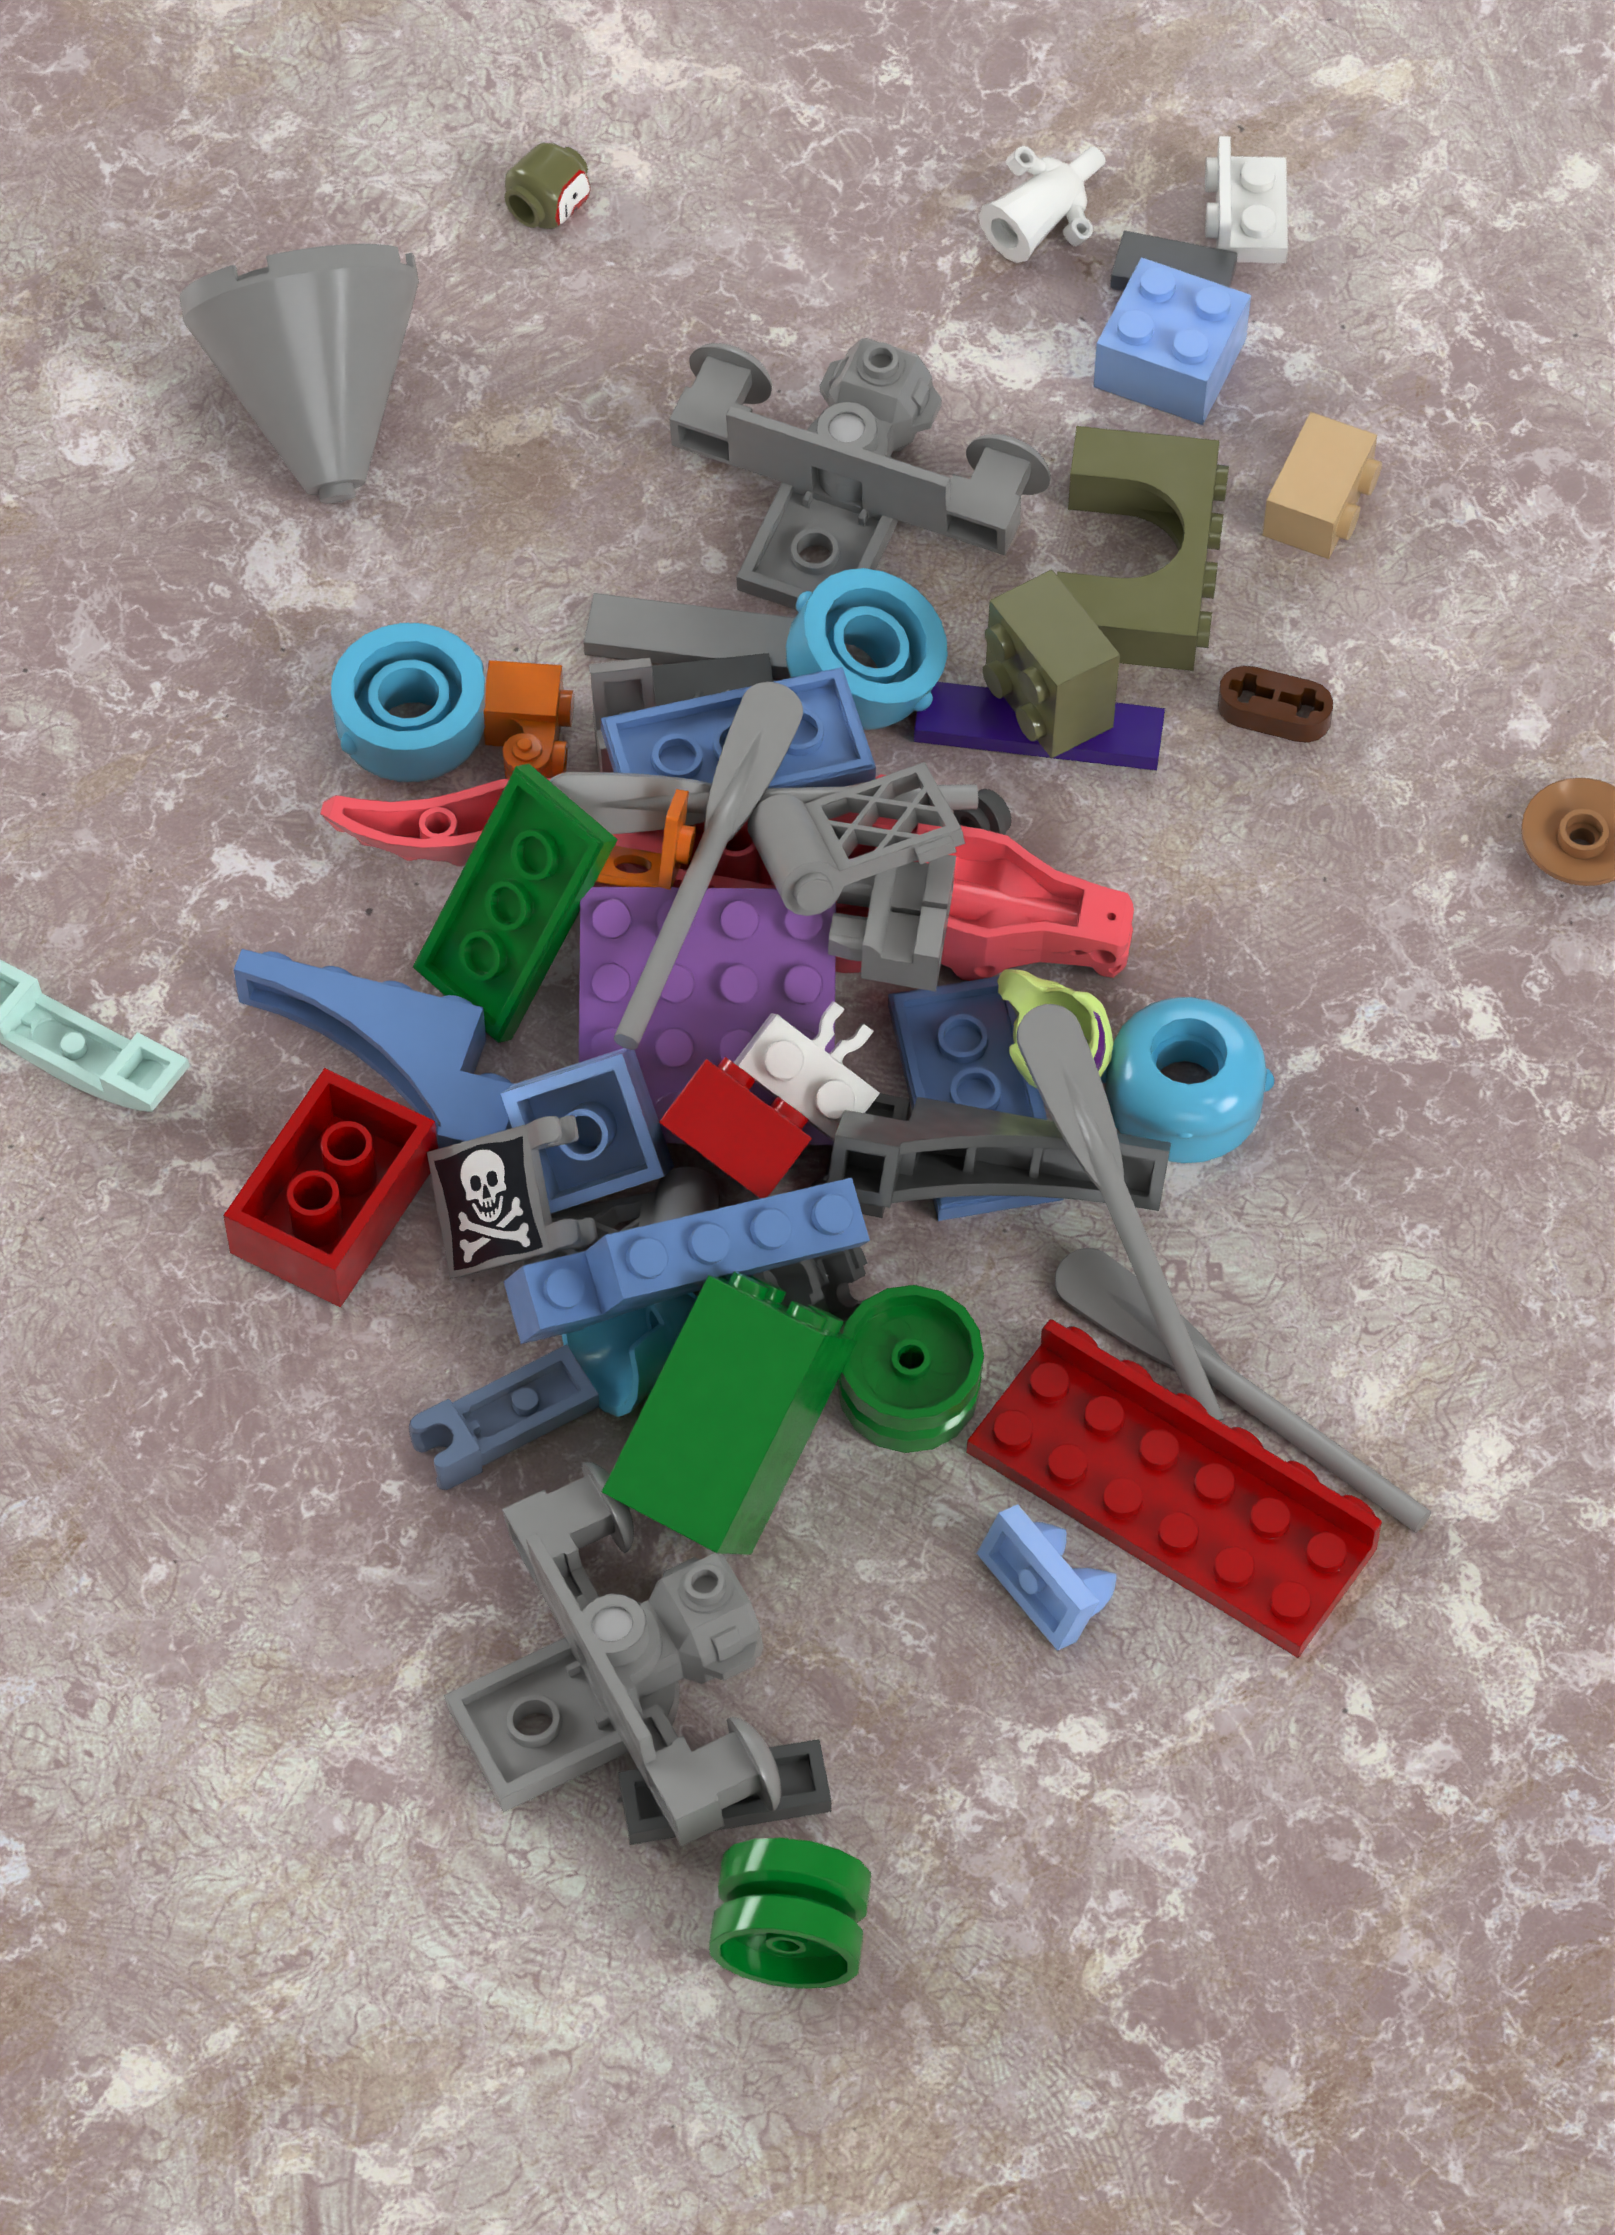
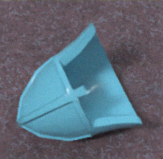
M693 1292L599 1322L580 1331L562 1335L563 1345H568L599 1394V1408L602 1411L617 1417L628 1414L651 1392L697 1299Z

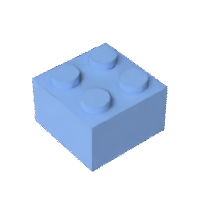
M1141 257L1096 343L1094 387L1203 425L1247 339L1251 295Z
M622 1048L513 1084L501 1093L512 1128L528 1124L533 1120L546 1116L561 1118L573 1115L576 1118L579 1133L577 1141L539 1149L550 1213L662 1178L674 1167L635 1050Z

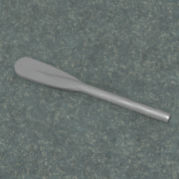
M775 682L757 683L751 686L742 697L715 770L706 807L703 836L614 1035V1041L623 1048L630 1050L638 1048L726 844L741 829L760 802L798 730L803 717L802 703L790 688Z
M566 772L558 774L549 780L611 834L664 829L666 815L676 789L689 791L685 825L702 823L705 821L706 807L712 783L686 778L609 772ZM976 784L938 785L951 810H976L978 808V788ZM851 787L768 788L760 802L770 796L785 794L795 796L805 804ZM921 788L895 796L893 800L912 803L920 793Z
M1056 1004L1037 1006L1023 1017L1017 1030V1044L1027 1068L1067 1146L1090 1180L1101 1191L1185 1394L1195 1398L1204 1406L1210 1416L1221 1421L1224 1419V1416L1124 1181L1122 1154L1115 1123L1099 1072L1076 1016L1063 1006Z
M1083 1248L1068 1254L1060 1262L1055 1273V1286L1060 1299L1067 1306L1121 1342L1176 1371L1137 1277L1101 1250ZM1181 1315L1210 1385L1415 1533L1425 1525L1431 1515L1430 1510L1224 1363L1211 1344Z

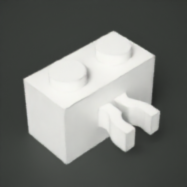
M834 1001L831 1002L821 1016L819 1032L812 1040L779 1015L771 1013L734 1063L756 1079V1083L774 1097H780L808 1118V1123L834 1142L835 1134L844 1111L865 1113L880 1094V1092L842 1063L844 1056L863 1046L874 1031L861 1023L851 1038L846 1040L840 1039L833 1050L827 1053L825 1046L835 1034L833 1024L845 1010Z

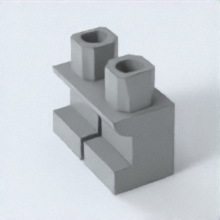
M946 855L923 864L911 862L843 886L837 903L868 907V917L833 913L829 933L828 954L848 960L861 961L860 978L936 992L953 894L956 856Z

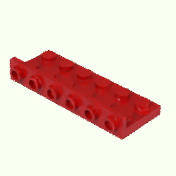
M1049 1319L1041 1330V1344L967 1440L966 1453L1297 1658L1306 1649L1378 1547L1382 1522L1364 1501L1352 1495L1342 1496L1320 1483L1317 1476L1305 1465L1296 1461H1284L1264 1449L1258 1438L1249 1431L1240 1427H1228L1210 1416L1204 1406L1195 1398L1184 1393L1174 1394L1153 1381L1151 1375L1139 1364L1126 1359L1118 1360L1100 1349L1095 1340L1085 1331L1073 1326L1066 1328L1052 1319Z

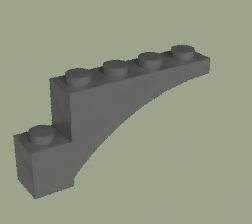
M917 1097L909 1121L845 1110L834 1138L828 1183L852 1177L860 1203L890 1208L892 1203L960 1196H1032L1105 1203L1101 1191L1084 1172L1054 1121ZM1117 1133L1122 1154L1124 1181L1135 1207L1159 1211L1171 1143Z

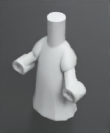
M1026 146L1016 149L1007 157V166L1014 175L1021 176L1025 172H1029L1034 177L999 199L982 206L981 212L978 214L979 222L989 242L1008 260L1016 263L1028 261L1035 248L1066 215L1069 224L1064 227L1063 235L1073 246H1079L1093 233L1092 224L1084 214L1087 206L1084 182L1105 165L1106 161L1103 153L1096 147H1089L1068 165L1052 157L1040 159Z

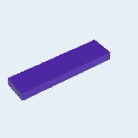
M937 681L930 691L933 697L931 705L927 709L917 712L914 742L1051 758L1037 740L1030 741L1024 735L1018 724L1015 711L1005 698L999 699L995 697L988 687ZM1116 702L1113 728L1054 757V759L1157 771L1165 708Z

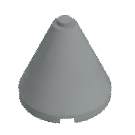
M341 244L267 255V267L238 276L236 266L231 265L197 279L184 288L180 294L179 299L185 326L305 492L310 495H319L320 502L324 504L353 499L356 496L355 488L364 485L366 482L419 285L414 255L412 253L405 254L407 265L400 262L399 251L396 246Z

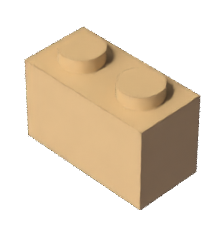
M1310 411L1266 500L1262 536L1330 559L1339 538L1349 540L1353 534L1360 514V506L1356 505L1361 493L1370 496L1377 484L1382 467V462L1374 459L1377 434Z

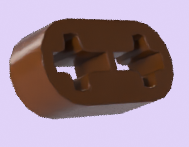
M1243 665L1232 668L1221 679L1218 710L1221 716L1234 726L1296 742L1308 743L1319 740L1328 732L1331 726L1333 698L1330 692L1317 682L1255 666ZM1243 690L1254 693L1249 703L1237 701L1238 697L1242 695ZM1302 705L1313 707V711L1309 713L1308 718L1297 716V712L1300 711Z

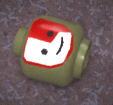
M544 142L535 146L506 173L504 199L511 214L520 223L529 228L538 226L544 229H554L561 225L589 198L590 183L585 160L576 150L570 147L563 148L555 143Z

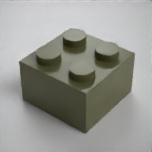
M1051 569L989 600L988 628L985 629V639L987 642L986 665L982 669L983 676L992 694L999 699L1004 697L1015 711L1018 724L1024 735L1030 741L1037 740L1052 759L1113 728L1120 654L1055 572Z

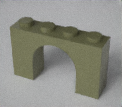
M1076 426L1070 472L1068 509L1127 515L1147 520L1163 529L1178 548L1177 555L1166 566L1141 577L1116 578L1057 571L1059 579L1119 652V663L1194 671L1196 647H1209L1212 612L1201 611L1202 598L1214 599L1218 563L1206 562L1208 549L1220 550L1223 514L1212 513L1213 500L1225 502L1229 471L1228 465L1217 464L1220 440Z

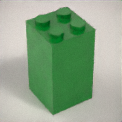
M737 1271L733 1272L730 1280L708 1275L609 1475L602 1493L715 1553L751 1555L857 1342L839 1332L844 1321L810 1304L806 1307L792 1301L790 1306L782 1303L787 1292L757 1276L751 1275L748 1277Z

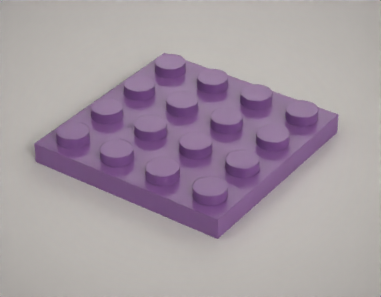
M591 887L580 900L579 1063L623 1048L614 1041V1035L679 888L671 887V890L662 887ZM707 888L637 1049H634L659 1121L706 1059L716 1066L720 1064L724 1057L734 1063L771 1013L779 1015L810 1040L817 1036L821 1016L831 1002H835L836 956L828 954V943L833 913H836V902L820 914L804 916L795 914L787 909L777 889ZM834 1022V1024H833V1031H834V1033H835V1022ZM835 1034L825 1046L827 1053H830L835 1047ZM756 1082L749 1090L769 1106L776 1098ZM807 1122L803 1127L802 1131L812 1138L808 1145L834 1144L831 1139ZM660 1124L666 1143L687 1144Z

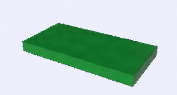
M530 764L516 766L424 943L413 968L444 996H459L470 1001L473 1005L483 1007L485 1032L495 1041L501 1043L512 1040L580 912V900L595 884L618 839Z

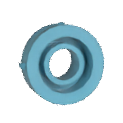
M859 568L833 574L820 583L813 592L805 591L799 595L796 602L798 614L791 623L786 643V664L791 678L843 667L863 730L883 729L900 722L913 711H923L931 705L933 697L930 691L944 672L948 656L947 637L942 622L933 606L916 588L901 578L886 572ZM845 644L856 646L866 652L876 663L878 669L864 666L856 661L847 651Z
M398 623L378 628L363 635L344 652L338 660L332 675V708L342 750L348 753L364 770L380 778L397 782L430 780L455 770L471 756L479 745L485 728L486 687L483 674L484 666L481 658L475 655L471 647L457 635L440 627L423 623ZM404 703H422L433 706L426 714L416 718H400L388 712L392 708Z
M1196 997L1168 998L1151 1003L1136 1012L1122 1026L1113 1042L1111 1062L1100 1077L1102 1083L1106 1084L1105 1093L1115 1127L1121 1134L1170 1142L1171 1148L1168 1161L1176 1163L1205 1162L1221 1157L1240 1146L1252 1133L1260 1118L1264 1092L1269 1091L1275 1082L1273 1073L1266 1068L1265 1055L1256 1033L1248 1023L1230 1008L1208 999ZM1188 1061L1197 1063L1207 1069L1212 1078L1201 1083L1185 1084L1171 1080L1160 1071L1174 1062Z

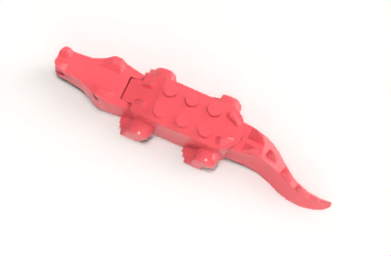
M880 774V775H878L875 779L880 778V777H883V776H886V775ZM499 779L459 792L418 800L387 802L335 795L323 802L320 814L335 830L346 832L355 837L362 845L394 853L407 861L425 859L449 862L456 866H465L509 779ZM849 812L829 820L852 824L859 813ZM879 817L872 827L891 830L898 820ZM748 820L726 844L708 888L776 889L748 833ZM704 822L687 825L696 827L692 858L703 836ZM918 823L911 833L921 835L941 827ZM961 826L965 844L955 847L956 852L949 854L956 856L953 894L941 960L942 965L951 968L961 980L967 981L990 978L1005 969L1039 962L1092 967L1099 975L1114 978L1125 968L1132 939V920L1134 914L1133 903L1128 893L1057 871L1029 853L1007 835ZM664 829L612 834L618 839L615 846L662 854ZM858 844L848 858L852 859L875 851L877 847ZM623 863L615 866L627 873H644L649 871L646 867L634 863ZM681 864L673 887L680 888L689 865ZM595 882L593 887H622ZM836 901V913L868 917V907L841 904ZM836 956L835 972L859 973L861 972V961L848 960Z

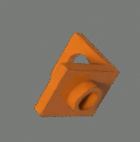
M679 789L675 791L665 819L662 854L614 846L596 882L622 887H662L671 890L681 864H690L694 849L696 827L685 825L689 791ZM623 863H634L646 867L649 871L644 873H627L615 866Z

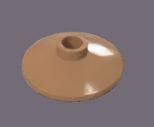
M1569 778L1546 786L1531 799L1523 815L1521 826L1522 841L1529 857L1542 871L1562 882L1580 886H1595L1615 881L1614 785L1592 778ZM1582 839L1590 845H1580L1573 842V840Z

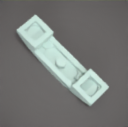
M0 960V1043L59 1080L110 1103L135 1110L152 1112L190 1067L187 1058L138 1032L129 1040L46 996L41 991L38 979Z

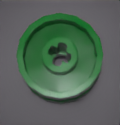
M918 1285L886 1288L862 1301L844 1326L843 1334L857 1342L837 1381L841 1409L855 1431L878 1447L902 1453L933 1450L957 1437L974 1416L981 1389V1373L984 1362L980 1329L967 1309L943 1291Z
M757 1838L734 1844L723 1853L718 1897L724 1903L714 1911L709 1941L710 1956L721 1967L743 1978L773 1986L797 1989L828 1988L849 1982L859 1973L863 1930L857 1923L867 1916L871 1888L870 1870L859 1859L846 1852L813 1841L790 1838Z

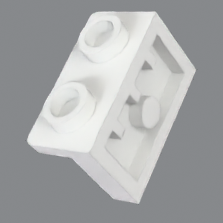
M1219 136L1217 157H1206L1205 192H1216V203L1206 204V238H1216L1217 249L1238 252L1237 262L1286 263L1288 253L1286 157L1231 156V136Z

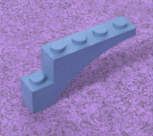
M241 949L234 967L239 1002L286 1017L321 1033L354 1053L384 1077L411 1105L415 1112L435 1121L439 1149L512 1128L501 1093L513 1085V1083L505 1077L493 1073L474 1074L486 1042L483 1007L473 1005L470 1001L459 996L446 995L439 997L414 991L409 986L397 981H384L381 983L356 977L348 971L335 966L319 968L295 962L278 952L267 951L258 953Z
M851 1177L607 1234L586 1251L524 1265L504 1281L520 1343L525 1344L580 1331L599 1322L701 1290L708 1275L730 1280L733 1272L737 1271L749 1276L808 1259L860 1247L869 1242L870 1239Z

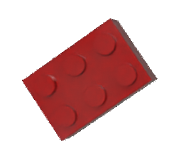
M724 1057L718 1066L706 1059L659 1123L760 1199L769 1197L812 1138L802 1131L809 1119L778 1096L769 1106L751 1093L749 1090L756 1082V1079L728 1058Z
M324 1068L223 1215L230 1253L341 1308L430 1175L427 1152L438 1149L435 1121Z

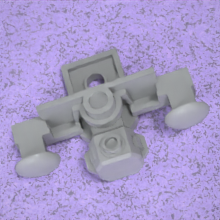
M862 338L848 350L844 359L830 363L820 384V393L829 407L809 426L808 430L752 413L751 407L743 405L759 404L770 397L772 392L770 375L754 356L738 347L722 343L705 344L692 352L689 358V365L696 379L691 388L685 386L669 419L672 446L782 482L736 580L737 590L796 609V602L801 593L805 591L813 592L820 583L833 574L848 569L866 568L876 570L898 521L1006 555L1021 523V495L1039 494L1048 488L1051 480L1050 470L1045 459L1033 447L1017 438L1002 434L983 435L977 437L968 445L966 457L974 470L971 479L953 474L950 480V477L893 459L891 457L892 452H899L913 442L917 432L931 429L942 406V398L933 387L932 375L918 354L869 338ZM814 545L825 547L831 552L830 557L820 563L806 562L799 554L805 548Z
M584 1462L582 1463L584 1477L549 1494L542 1490L503 1508L509 1537L565 1638L444 1695L447 1708L503 1813L628 1752L681 1847L725 1826L721 1810L755 1793L758 1794L769 1811L773 1812L776 1810L781 1799V1780L778 1767L768 1745L749 1723L736 1717L728 1718L729 1734L694 1751H691L683 1736L678 1738L672 1727L680 1699L679 1680L685 1678L700 1684L713 1678L725 1681L754 1667L756 1658L761 1656L764 1648L760 1626L751 1601L726 1558L718 1553H714L702 1560L693 1557L664 1571L662 1579L657 1581L649 1600L641 1604L633 1598L622 1594H607L599 1597L582 1567L578 1549L611 1535L618 1548L623 1553H626L631 1548L634 1539V1525L630 1508L602 1493L610 1475L605 1469L596 1463ZM533 1713L546 1714L553 1719L550 1727L538 1735H524L517 1730L519 1722L527 1715Z

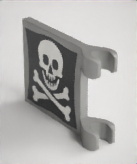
M568 1115L561 1118L546 1116L522 1126L427 1152L450 1278H460L554 1252L592 1245L598 1241L594 1218H584L581 1220L572 1218L552 1223L539 1149L577 1141L579 1133L575 1116Z

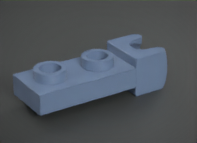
M566 1344L454 1402L446 1399L415 1415L409 1423L410 1439L417 1452H426L436 1447L447 1448L434 1457V1466L437 1473V1487L441 1490H448L482 1473V1465L484 1466L599 1407V1394Z

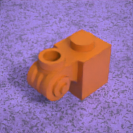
M489 660L485 685L484 740L485 745L503 747L505 779H510L516 766L525 764L533 766L545 778H553L558 774L566 773L568 743L567 741H559L561 726H572L574 690H564L562 665Z

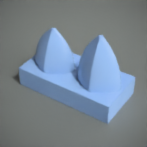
M1017 1504L998 1513L976 1554L1058 1651L1076 1643L1089 1619L1105 1607L1115 1590L1117 1576L1115 1573L1100 1569L1071 1568L1062 1557L1066 1547V1530L1043 1522H1032Z

